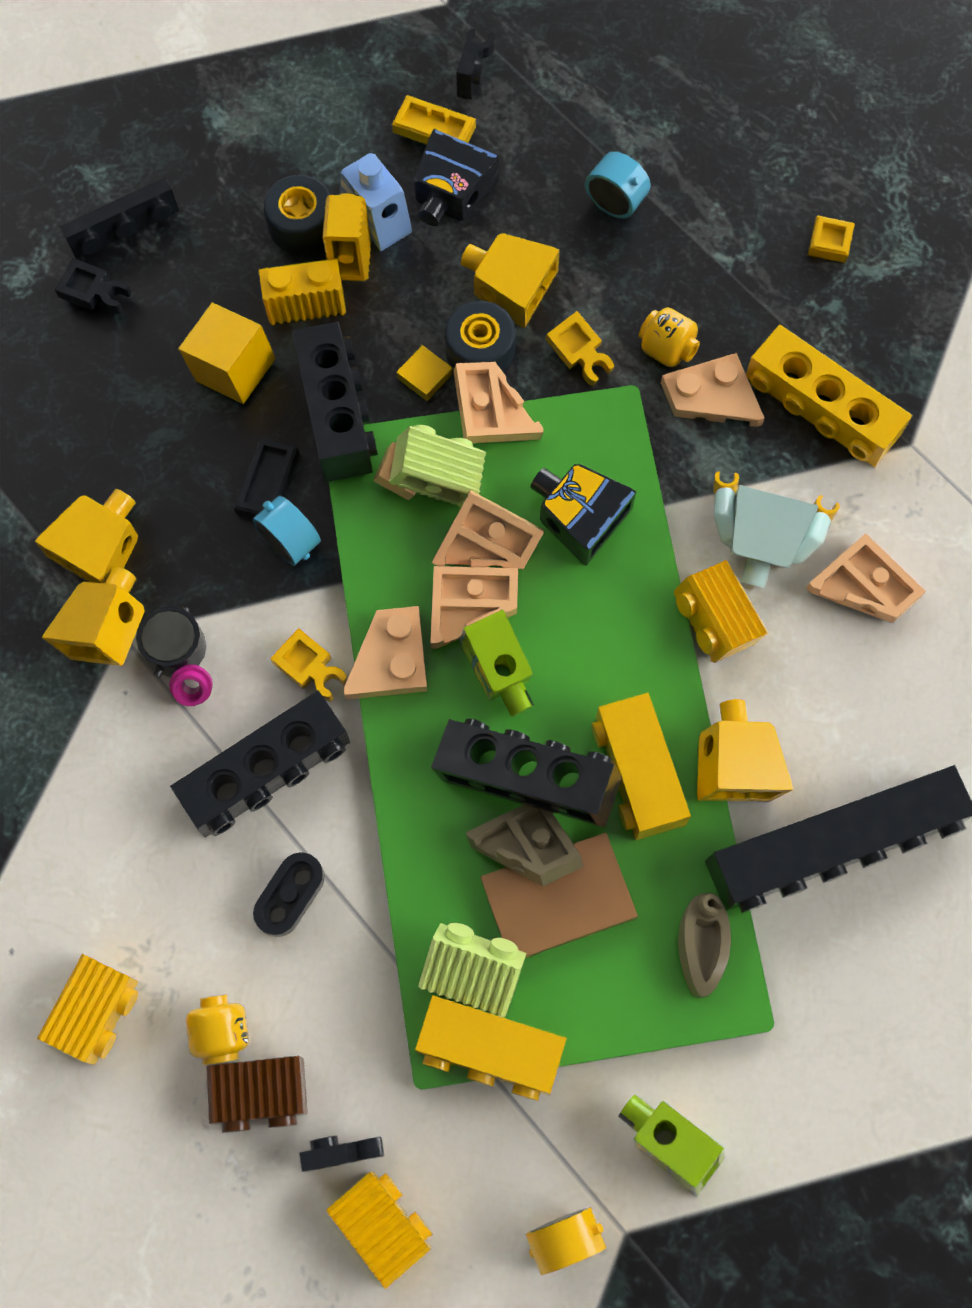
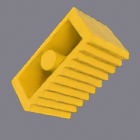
M349 193L329 195L326 197L323 243L327 260L338 258L341 280L365 281L369 278L371 251L366 201L362 196H355Z
M338 258L259 269L262 298L269 323L273 326L276 322L280 324L284 321L290 323L291 320L295 322L299 319L305 321L307 318L313 320L315 316L320 319L323 315L328 318L330 314L336 316L339 313L343 316L346 313Z
M727 560L691 574L674 590L678 610L683 616L690 619V625L694 626V632L697 633L696 639L700 649L710 655L711 662L713 663L755 645L768 634L767 629Z
M82 954L37 1039L80 1061L94 1065L98 1061V1057L104 1059L113 1047L116 1033L112 1032L120 1019V1015L127 1016L132 1010L138 997V991L134 990L138 981Z
M371 1171L326 1211L381 1285L386 1289L432 1249L427 1239L433 1233L416 1211L408 1217L397 1202L403 1194L388 1174L384 1173L379 1178L374 1171Z

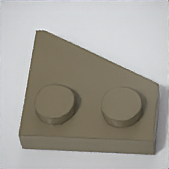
M522 805L466 832L472 849L541 886H545L584 867L578 850L554 814L549 811Z

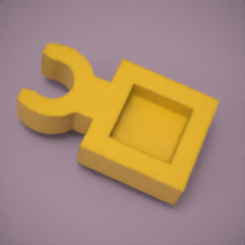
M578 311L547 333L545 340L569 369L577 363L583 367L582 375L589 385L594 386L599 379L592 371L593 366L599 365L603 367L608 374L612 372L614 368L612 359L606 354L597 353L595 350L601 345L602 340Z
M299 628L270 658L274 666L302 689L313 681L316 689L319 690L323 698L328 702H331L334 697L325 688L327 681L336 679L345 686L348 680L346 674L340 668L334 666L326 667V664L332 659L330 653Z

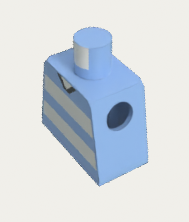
M367 154L340 172V194L349 193L355 196H362L365 199L370 237L380 251L412 233L404 191L375 154ZM384 209L386 218L382 217V212Z

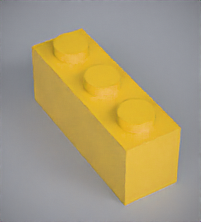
M649 692L599 706L596 722L591 723L592 732L598 748L605 746L608 757L613 760L622 777L619 791L623 804L618 805V809L625 830L632 829L635 839L640 840L686 826L691 815Z
M432 995L415 1051L418 1054L425 1055L422 1064L445 1072H449L451 1064L469 1070L467 1079L491 1087L494 1086L495 1079L514 1084L511 1093L538 1101L540 1093L548 1096L551 1094L567 1038Z

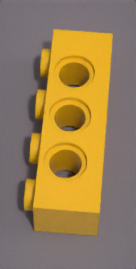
M780 324L751 357L746 372L747 378L757 390L769 393L782 402L783 406L790 413L798 416L801 415L815 425L816 429L823 436L835 439L848 448L851 455L856 459L868 462L874 467L877 466L903 434L913 416ZM785 373H793L799 379L790 378ZM818 395L827 396L832 402L823 401ZM851 418H858L865 423V425L856 424L851 420Z

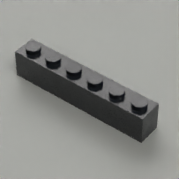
M953 765L716 851L705 860V863L726 911L739 906L741 913H746L767 904L765 896L780 891L782 898H786L808 889L805 882L820 876L822 882L826 883L848 874L846 866L860 861L862 868H867L888 859L885 852L900 847L902 854L918 849L928 844L925 837L939 832L941 839H945L967 829L964 822L972 818V800L956 766Z

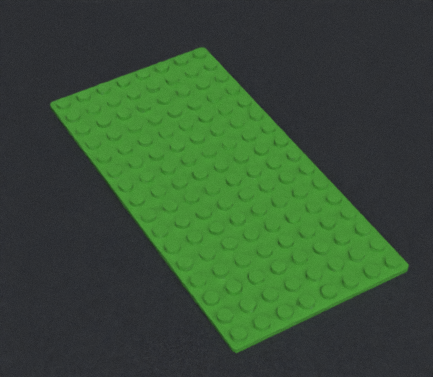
M633 385L524 401L523 408L533 422L539 421L543 426L544 433L541 440L473 443L474 448L486 452L479 495L544 529V533L524 569H518L517 614L508 617L533 673L529 682L524 684L534 706L513 717L510 716L501 696L493 700L488 699L459 643L460 639L438 649H432L430 644L434 566H437L432 563V560L461 507L457 504L444 502L443 500H436L435 497L421 495L420 492H416L415 496L407 500L373 481L387 447L392 442L396 443L397 437L409 426L426 425L433 428L438 436L447 439L463 438L460 411L363 425L365 432L373 431L378 455L370 457L373 473L329 482L354 663L377 610L419 606L427 692L359 698L413 1083L420 1090L474 1082L467 1079L468 1069L451 1064L449 1072H445L422 1064L425 1055L418 1054L415 1048L432 995L443 999L447 998L444 995L439 996L436 992L430 993L427 989L421 990L418 985L432 938L440 923L445 925L450 923L464 924L474 931V935L488 940L501 938L480 876L506 868V866L472 849L466 832L524 805L444 782L433 771L431 766L449 719L462 723L467 718L475 719L485 723L490 727V730L504 734L506 729L516 730L527 735L532 742L545 745L547 740H552L568 746L573 753L586 756L587 752L593 751L608 756L605 746L598 748L592 732L591 723L596 722L598 707L649 692L691 815L686 826L636 840L633 830H625L622 824L618 805L623 804L619 789L606 827L553 813L573 844L607 833L638 917L635 920L525 958L506 1017L503 1018L567 1038L558 1067L767 1033L774 1027V1018L751 911L741 913L739 906L726 911L731 930L729 960L720 982L709 996L697 998L692 995L688 989L680 962L678 947L679 925L689 902L701 893H713L719 897L705 860L714 852L735 845L736 840L727 801H698L697 797L699 736L702 731L711 726L689 620L680 613L676 605L674 590L681 583L640 391ZM574 464H581L636 491L633 509L587 566L581 563L540 521L541 505L546 498L531 489L530 486L542 468L548 469L562 479ZM445 564V566L471 567V565ZM489 566L488 568H503V567H502V566ZM495 666V670L499 675H510V671L505 666ZM496 751L484 753L479 760V764L489 763L494 758ZM537 762L524 764L519 771V775L526 776L531 774L535 770ZM569 773L565 775L560 782V787L565 788L575 784L579 774ZM453 998L447 999V1000L456 1002Z

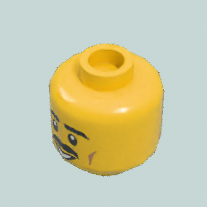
M668 307L659 312L656 310L652 311L645 319L639 331L643 352L668 367H675L682 360L689 362L700 346V341L696 339L698 333L697 324L678 311Z
M227 994L200 998L201 1008L191 1010L186 1015L190 1054L196 1058H202V1065L239 1059V1052L244 1050L249 1044L244 1006L239 1003H228Z

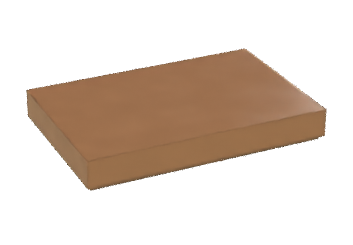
M607 833L574 843V846L581 855L584 867L545 886L535 883L508 867L480 876L501 938L515 943L519 951L527 953L525 958L637 919L636 909Z

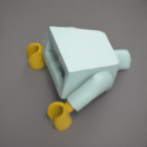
M720 472L715 473L713 516L721 542L731 547L730 554L747 558L740 581L743 583L765 588L771 565L790 568L791 564L803 563L823 545L830 523L840 509L838 502L834 504L831 510L823 508L820 503L823 498L822 495H819L814 504L742 485L738 486L739 474L734 473L733 482L723 483L719 479Z

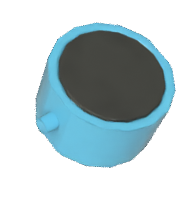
M609 152L603 156L588 175L585 181V188L588 196L599 209L613 217L626 219L633 214L647 196L651 184L649 176L637 161L620 152Z
M279 495L272 502L266 501L263 504L264 509L252 520L260 535L278 555L291 565L295 566L301 559L307 560L310 557L309 552L321 542L319 534L313 525L286 498Z

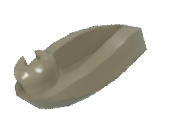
M701 893L694 897L685 909L679 925L678 947L683 975L688 989L697 998L707 997L716 989L729 960L731 946L729 918L721 899L713 893Z

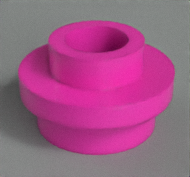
M192 664L177 668L169 682L172 696L177 702L185 706L202 704L209 698L213 688L210 674L204 668ZM186 679L195 680L199 686L190 688L184 681Z

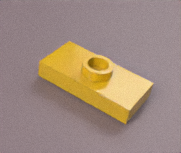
M406 95L392 123L393 133L424 144L428 143L433 129L468 143L476 128L475 118Z

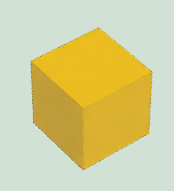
M213 302L178 348L196 382L242 404L246 402L276 359L260 324Z

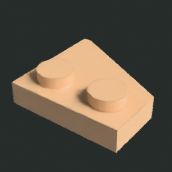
M737 353L662 375L661 385L674 417L689 419L702 417L708 421L725 423L726 419L749 421V426L752 427L762 426L763 413Z
M496 362L456 363L454 378L464 439L472 443L541 440L544 433L543 426L539 421L533 422L523 408L524 400L516 389L508 385L505 374Z
M470 490L432 563L437 566L455 564L471 565V567L502 566L503 568L524 569L541 539L544 529Z
M866 533L810 581L806 587L814 595L890 623H894L926 592Z
M434 566L431 648L438 649L460 639L464 627L502 609L507 618L517 614L518 568Z
M419 606L377 610L345 684V699L427 692Z

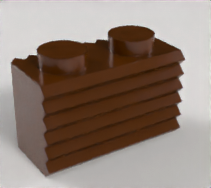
M301 1056L206 1066L209 1124H222V1133L250 1130V1121L268 1119L269 1128L297 1125L296 1116L308 1114L304 1058Z

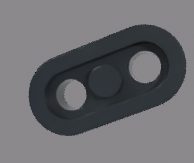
M299 852L288 856L256 901L253 910L254 921L258 928L268 936L283 937L291 933L321 890L325 878L324 870L320 862L313 855ZM306 870L310 872V879L306 884L299 885L295 882V876L299 871ZM275 908H284L286 911L285 918L281 922L271 921L270 915Z

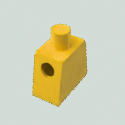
M502 233L497 235L488 251L469 244L462 255L461 266L475 272L474 294L478 299L497 304L508 312L514 323L525 328L558 272L560 250Z
M119 489L113 491L104 505L85 495L80 496L38 536L35 542L47 558L87 582L105 583L113 567H125L137 543L138 535L132 524L125 519L136 502Z
M113 567L105 583H80L49 625L42 638L70 660L122 666L145 612L144 606L129 594L136 581V577L124 568Z
M742 699L721 702L719 704L721 721L702 731L699 736L698 801L771 802L792 791L791 778L775 726L770 722L748 721L746 703Z

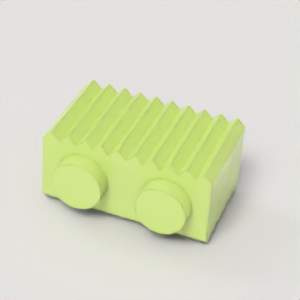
M409 426L397 437L389 483L398 487H404L406 490L420 492L421 495L435 497L436 500L457 504L461 507L470 490L477 494L480 493V481L483 477L482 472L484 470L483 465L486 452L474 448L473 443L467 439H447L438 436L436 431L429 426Z
M440 923L432 938L418 987L421 990L427 989L430 993L436 992L439 996L444 995L447 999L453 998L456 1002L462 1001L465 1005H471L473 1008H480L482 1011H489L491 1014L506 1017L527 953L519 951L517 945L510 940L504 938L488 940L476 936L474 931L464 924L450 923L445 925Z

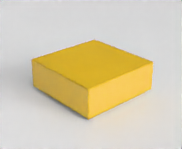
M817 215L808 255L846 263L855 223Z
M422 345L396 373L398 380L428 401L453 375V369Z

